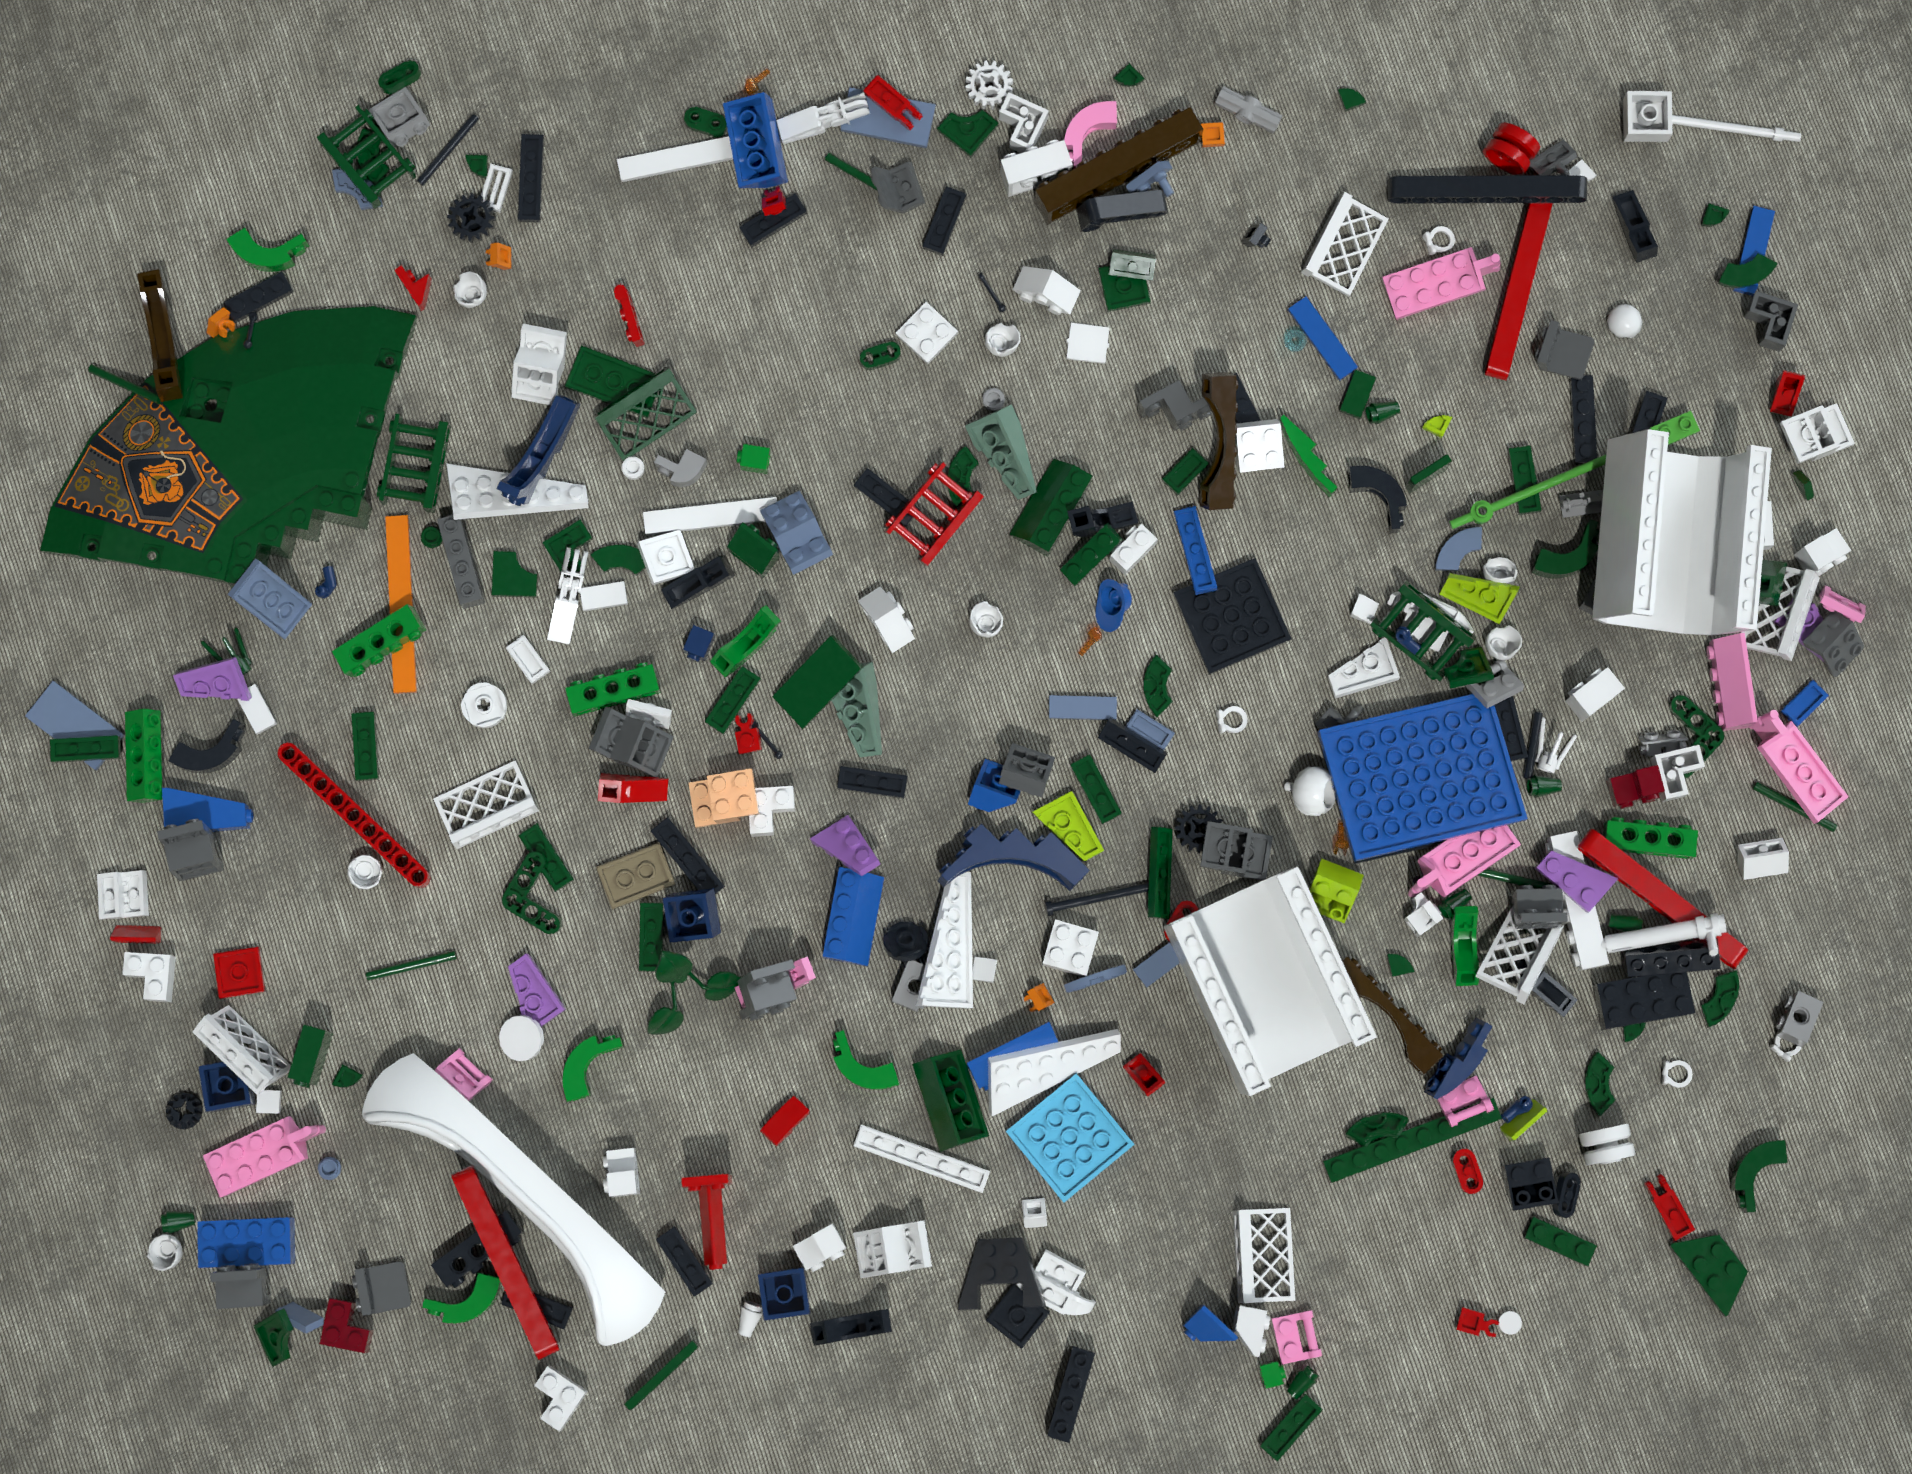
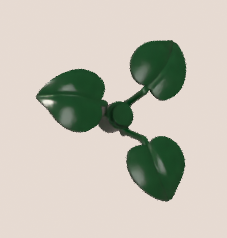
M662 950L655 970V976L658 981L671 984L673 1006L671 1009L662 1007L652 1015L647 1026L648 1034L670 1033L678 1029L684 1020L683 1013L676 1011L675 982L683 983L690 976L702 989L706 990L704 993L706 999L718 1001L732 995L736 991L735 987L739 986L737 981L742 977L728 971L718 972L711 976L707 981V985H705L691 972L693 964L688 957Z

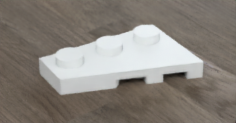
M1385 637L1373 647L1363 651L1354 660L1347 662L1328 675L1334 698L1400 679Z

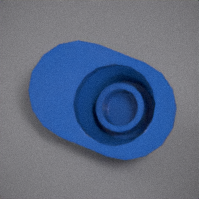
M1106 579L1099 586L1095 616L1100 628L1106 632H1113L1118 629L1123 620L1124 612L1131 606L1132 596L1127 584L1118 583L1113 579Z

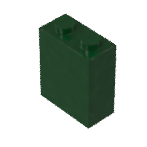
M303 1025L287 1077L294 1079L292 1084L309 1089L311 1085H318L333 1033Z

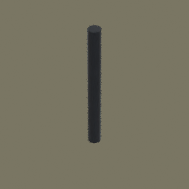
M472 114L416 180L420 185L424 186L478 122L479 118L476 115Z

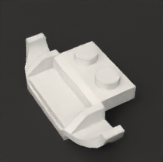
M1399 591L1392 593L1387 604L1394 606L1401 598V593ZM1423 593L1473 634L1474 631L1470 623L1457 608ZM1408 603L1404 607L1403 611L1407 614L1401 627H1406L1419 612V607L1414 603ZM1430 616L1425 618L1411 634L1412 639L1422 644L1436 627V621ZM1448 631L1442 632L1430 648L1439 652Z
M1046 1249L1036 1269L1033 1268L1046 1306L1063 1315L1090 1313L1096 1301L1086 1299L1079 1295L1080 1292L1076 1291L1086 1274V1270ZM1017 1284L1023 1291V1284Z

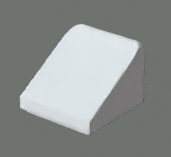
M1359 593L1350 617L1371 624L1379 603Z
M975 957L972 969L973 980L993 983L997 960Z
M1045 1198L1022 1200L1024 1227L1047 1226Z

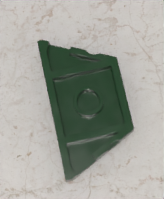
M1713 1235L1671 1243L1669 1247L1724 1317L1729 1315L1748 1271L1720 1235Z

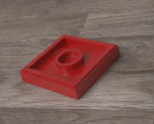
M260 947L213 954L219 999L265 992Z

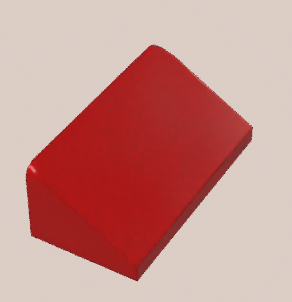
M117 925L110 936V940L115 943L159 944L161 942V927Z

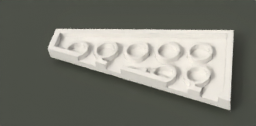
M971 872L958 876L944 887L916 1006L973 1008Z
M1110 1030L989 1057V1113L991 1116H994L1074 1076L1076 1073L1078 1074L1120 1053L1121 1034L1119 1030Z

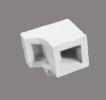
M1422 892L1411 899L1414 905L1413 911L1404 919L1416 937H1419L1443 919L1438 907L1434 903L1432 904L1430 900L1428 901Z

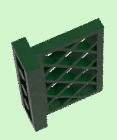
M665 367L593 415V418L624 462L626 458L633 456L696 414L697 411L671 370ZM670 382L676 388L674 398L662 396L664 386ZM649 396L658 397L656 410L644 408L645 399ZM662 398L673 400L671 413L659 411ZM677 401L686 403L690 411L683 416L674 414ZM631 408L640 410L637 423L625 420L626 413ZM643 411L655 413L653 426L641 424ZM623 414L622 420L616 419ZM658 414L670 416L669 425L665 428L656 427ZM612 421L621 422L619 435L609 433L605 426ZM624 423L637 425L634 438L622 436ZM640 426L652 428L651 436L647 440L637 439ZM613 437H617V438H618L617 443L615 442V440L613 439ZM621 438L633 441L632 450L625 455L620 449ZM637 442H642L640 445L636 447Z

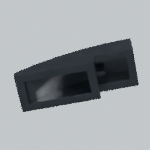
M1630 190L1612 196L1622 231L1636 263L1656 257L1658 245L1650 231V223L1634 191Z
M718 556L702 567H697L661 589L670 608L674 609L734 577L735 574L725 556Z
M1525 959L1514 961L1518 970L1527 968ZM1511 965L1505 973L1513 971ZM1545 971L1540 973L1531 991L1534 997L1562 1017L1566 1016L1578 1000ZM1512 976L1511 978L1518 983L1516 976Z

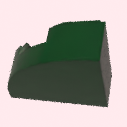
M1129 63L1113 80L1119 85L1133 87L1144 82L1145 78Z
M1343 88L1337 91L1345 112L1366 104L1365 98L1353 89Z
M466 155V162L470 170L478 177L487 178L488 155Z
M1708 204L1701 226L1712 227L1720 224L1727 217L1730 210Z
M1800 470L1792 473L1803 497L1807 501L1814 498L1811 480Z
M1387 954L1391 977L1415 972L1411 963L1403 956Z
M1646 1023L1624 1026V1042H1630L1640 1036Z
M342 1065L332 1085L341 1088L351 1087L357 1084L364 1075Z

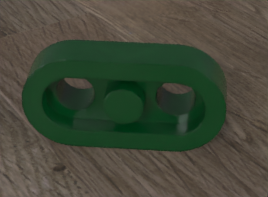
M405 61L383 73L378 79V84L384 93L393 94L416 82L421 76V70L415 61Z
M691 107L685 112L684 121L690 130L712 137H721L727 131L726 119L721 114L699 107ZM693 115L699 116L697 120L691 119ZM718 121L720 125L713 127L712 123Z

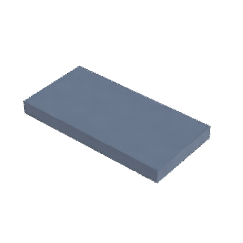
M849 88L847 98L861 94L863 90ZM865 95L870 114L851 120L850 124L841 125L842 132L927 148L936 104L907 99L923 116L920 120H917L906 110L902 115L914 126L911 130H907L898 120H894Z
M256 558L227 594L283 639L287 638L312 606V603Z
M52 681L25 715L26 718L54 739L118 735L121 741L125 736L54 681ZM105 760L84 762L97 771Z

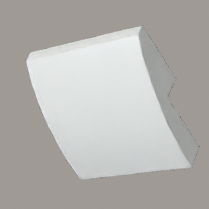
M138 870L97 874L99 919L149 916L147 871Z

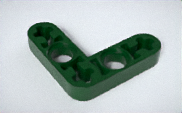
M1678 695L1670 701V712L1698 737L1690 747L1699 745L1704 750L1703 761H1705L1723 742L1725 736L1723 730L1686 696ZM1675 701L1678 703L1683 701L1685 703L1683 708L1687 712L1692 709L1693 712L1685 719L1683 716L1686 712L1683 709L1676 710L1677 704ZM1698 715L1702 718L1703 723L1701 727H1694L1691 724L1692 716ZM1709 732H1716L1718 734L1716 737L1718 742L1714 740L1707 747L1704 743L1710 738ZM1694 772L1685 773L1684 778L1687 779Z
M534 851L525 857L502 897V904L508 911L544 933L554 934L562 928L561 917L528 897L547 864L546 856L542 852ZM539 856V862L541 863V865H537L533 868L532 872H536L534 876V874H532L530 871L524 870V868L526 867L527 869H530L533 864V861H531V857L535 858ZM523 874L530 878L528 887H522L519 884V877ZM516 895V901L521 904L524 903V900L527 901L522 907L521 912L518 911L521 906L517 904L509 905L510 900L508 896ZM529 906L537 908L538 915L536 918L532 919L527 916L526 910ZM543 912L546 913L543 918L547 920L555 919L554 924L557 925L556 928L548 929L549 924L545 921H541L540 924L537 923L541 919Z

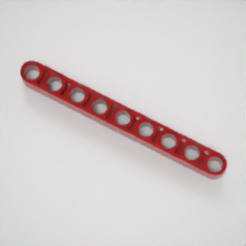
M1528 203L1485 369V376L1504 381L1508 378L1553 203Z
M284 743L279 747V759L409 883L417 888H424L430 883V873L298 747L292 743ZM288 749H294V757L289 760L285 759V752ZM310 764L311 771L307 775H302V766ZM325 779L327 781L326 788L318 790V781ZM336 795H342V804L335 806L333 798ZM353 810H358L360 814L356 821H350L349 814ZM374 825L376 828L374 835L366 836V828ZM391 841L392 848L387 852H383L381 849L383 842ZM401 856L408 857V864L405 867L398 866L397 862ZM422 871L425 875L423 881L415 883V873Z
M1589 829L1578 844L1577 849L1608 874L1618 878L1617 881L1670 922L1678 923L1695 920V917L1699 916L1707 917L1597 831ZM1721 933L1722 936L1716 937L1719 943L1720 960L1727 966L1736 969L1749 950L1729 933ZM1692 938L1693 940H1703L1699 938Z
M473 1165L451 1174L455 1187L536 1357L540 1360L559 1351L560 1348Z

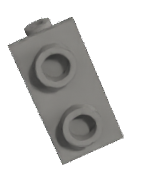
M1603 490L1559 496L1562 518L1601 513Z
M1678 730L1667 731V734L1659 735L1655 732H1648L1644 736H1638L1639 741L1644 745L1640 746V754H1645L1646 757L1661 754V747H1665V753L1686 748V742L1682 741L1688 740L1683 732Z

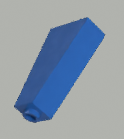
M162 788L164 827L168 825L180 826L186 824L185 822L188 820L199 819L212 832L250 829V823L253 822V810L249 809V806L245 803L171 788Z

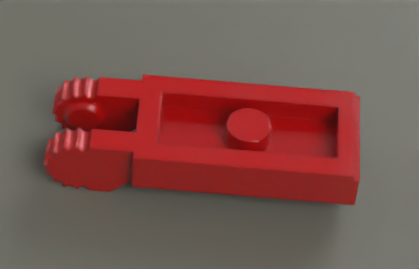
M879 75L863 90V93L894 120H898L907 130H911L914 126L902 115L906 110L917 120L923 117L911 105L910 101Z
M618 284L614 287V296L622 304V308L619 311L623 322L627 321L628 329H625L629 342L633 341L636 347L642 346L645 342L631 295L624 285Z
M1660 1174L1657 1176V1181L1664 1190V1194L1658 1196L1650 1181L1645 1182L1644 1185L1653 1199L1651 1201L1671 1237L1676 1241L1695 1231V1228L1674 1190L1670 1188L1664 1176Z

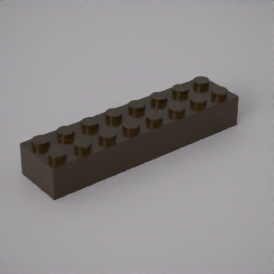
M1180 108L1172 114V117L1156 121L1152 128L1148 130L1145 128L1134 134L1133 138L1117 142L1113 149L1109 151L1106 149L1095 155L1096 158L1089 162L1084 160L1076 165V169L1070 172L1068 170L1063 171L1052 182L1045 181L1038 185L1037 190H1035L1034 203L1046 224L1049 225L1075 211L1084 201L1100 197L1136 178L1155 163L1167 161L1200 143L1204 129L1192 108Z

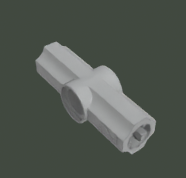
M1224 86L1215 102L1216 106L1234 114L1239 121L1248 125L1255 124L1273 134L1282 119V115L1262 106L1258 99L1248 95L1244 97Z

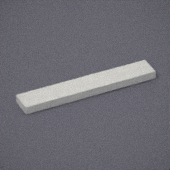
M728 136L617 159L621 181L626 182L733 160Z
M771 497L643 512L645 534L654 535L677 530L689 531L741 525L742 522L745 524L765 522L760 510L776 503L777 498Z
M864 1125L860 1126L854 1143V1147L983 1193L990 1173L988 1170Z

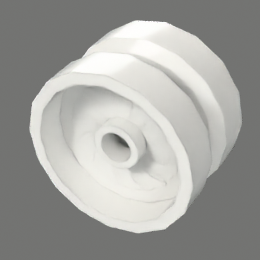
M1629 1124L1579 1134L1581 1146L1596 1145L1597 1149L1586 1151L1583 1154L1586 1166L1601 1163V1165L1622 1161L1621 1158L1635 1156L1636 1153L1632 1143L1618 1144V1140L1628 1138L1631 1135Z

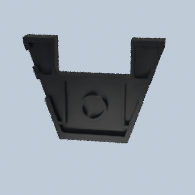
M1025 1238L978 1239L958 1310H981V1286L1023 1284V1307H1046L1045 1300L1042 1298L1039 1289V1281L1036 1279L1032 1267L1033 1263Z

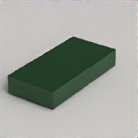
M1355 370L1339 412L1361 419L1376 377Z
M1192 448L1162 479V482L1178 496L1209 465V462Z

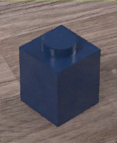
M693 625L683 648L684 653L687 654L686 658L695 662H699V660L706 661L714 642L715 634Z

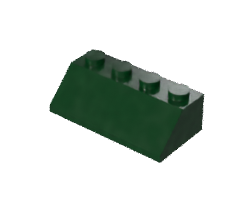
M1053 459L1036 488L1037 492L1031 496L1009 535L1048 557L1069 522L1067 511L1077 508L1092 482L1093 475L1073 464Z
M961 1049L933 1056L912 1064L940 1152L989 1136Z

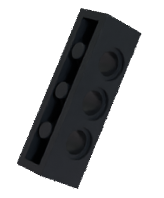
M1716 938L1718 954L1715 956L1709 954L1707 939L1670 942L1626 950L1628 977L1721 969L1718 938Z
M505 1210L497 1217L513 1247L522 1240L520 1236L524 1231L509 1210ZM477 1232L431 1264V1267L446 1288L453 1286L455 1289L466 1281L464 1277L471 1272L474 1275L484 1268L482 1263L489 1259L486 1250L484 1255L479 1258L473 1253V1249L477 1244H481L484 1247ZM458 1258H463L466 1262V1267L462 1271L456 1270L454 1266Z
M1072 1346L1047 1437L1070 1443L1094 1360V1352Z

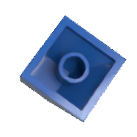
M985 759L974 784L968 805L979 810L991 812L1015 804L1021 791L999 784L1004 765Z
M1200 1305L1183 1324L1186 1328L1184 1333L1192 1341L1196 1338L1201 1342L1236 1341L1238 1338L1204 1305Z

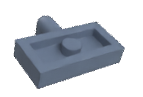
M1159 161L1127 184L1126 188L1129 193L1148 191L1151 189L1150 185L1156 181L1161 186L1166 197L1173 195L1174 191L1166 179V173L1173 169L1170 162Z

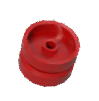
M1499 123L1493 133L1494 139H1489L1483 149V154L1499 169L1512 175L1524 176L1531 164L1530 160L1535 158L1541 146L1531 134L1511 123Z

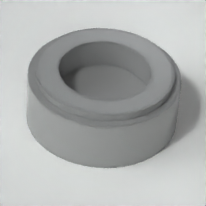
M997 388L988 389L983 395V405L992 412L1001 409L1005 403L1003 392Z

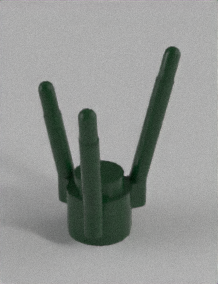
M234 628L243 658L241 655H236L226 637H223L222 641L230 655L236 657L241 672L245 675L252 670L250 667L252 663L248 658L238 628ZM201 641V645L217 661L223 660L205 641Z

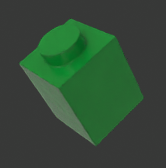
M743 444V449L738 450L737 463H740L741 470L767 474L771 456L770 448Z

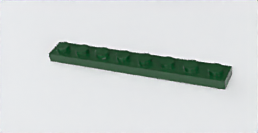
M1494 1098L1490 1099L1493 1111L1488 1113L1484 1111L1457 1122L1458 1125L1450 1127L1446 1117L1443 1116L1401 1132L1398 1139L1387 1137L1368 1144L1367 1147L1363 1146L1323 1161L1330 1183L1501 1120L1502 1117Z

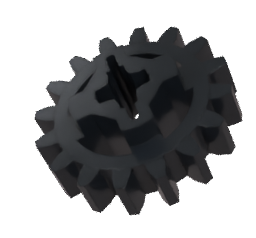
M470 193L469 199L465 195H461L462 201L459 202L455 199L456 207H449L453 213L447 215V218L452 220L448 226L454 229L453 234L455 236L460 234L462 241L467 237L470 243H473L475 237L482 241L481 235L484 234L488 237L489 233L487 230H494L495 228L491 225V222L496 221V218L491 215L495 212V209L493 207L488 208L491 203L488 200L483 202L484 198L481 195L477 199L473 193ZM482 208H483L484 211H485V215H486V218H485V219H483V218H482V215H481V213H482ZM474 215L476 217L475 220H468L469 216L473 217ZM458 217L462 220V228L458 224Z
M1199 804L1197 810H1195L1191 805L1189 813L1183 810L1181 813L1184 818H1177L1176 820L1180 823V826H1176L1174 829L1175 831H1180L1176 839L1183 840L1181 847L1189 846L1188 852L1195 848L1197 854H1200L1204 843L1196 844L1193 841L1195 839L1204 841L1208 821L1215 823L1223 822L1222 819L1215 818L1218 814L1217 811L1212 814L1210 813V806L1206 810H1202V805ZM1193 815H1204L1206 817L1204 819H1197ZM1185 822L1190 827L1188 835H1185L1184 831ZM1195 825H1203L1204 834H1202L1201 832L1195 833Z

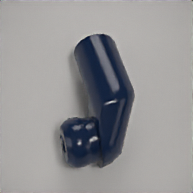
M333 566L322 568L325 580L319 587L315 588V594L318 597H329L337 587Z
M1407 627L1397 628L1395 636L1398 643L1415 655L1421 646L1412 639L1411 632Z
M1522 1096L1501 1114L1502 1119L1509 1123L1517 1115L1529 1112L1533 1106L1531 1099L1528 1096Z

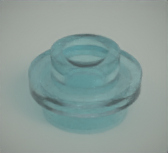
M1291 330L1286 334L1284 343L1288 350L1299 352L1306 346L1307 338L1302 331ZM1297 338L1299 340V344H1293L1291 342V339Z

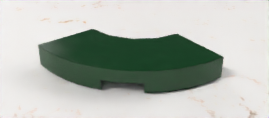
M363 128L357 145L372 133ZM380 140L357 156L361 169L380 155L382 145ZM383 163L366 178L375 186L387 176L390 169Z
M1759 253L1752 261L1746 264L1736 265L1728 263L1718 284L1728 288H1745L1765 280L1778 263Z
M966 446L954 457L950 465L948 477L966 492L970 491L973 493L970 486V478L979 463ZM948 488L950 499L955 508L963 504L961 502L962 499Z
M610 545L590 554L604 573L612 569L622 568L631 571L637 576L646 569L641 553L635 547Z
M1158 655L1150 662L1143 684L1146 703L1156 718L1173 703L1166 687L1167 679L1173 670Z
M1737 970L1714 977L1715 989L1713 995L1708 1002L1700 1006L1707 1028L1721 1022L1731 1012L1739 994Z
M1596 1052L1586 1070L1585 1091L1591 1107L1598 1116H1601L1616 1100L1609 1087L1610 1074L1615 1067L1599 1052Z
M1381 1112V1114L1370 1117L1366 1116L1348 1129L1346 1137L1364 1147H1367L1371 1141L1379 1137L1398 1139L1409 1119L1404 1115L1392 1112Z

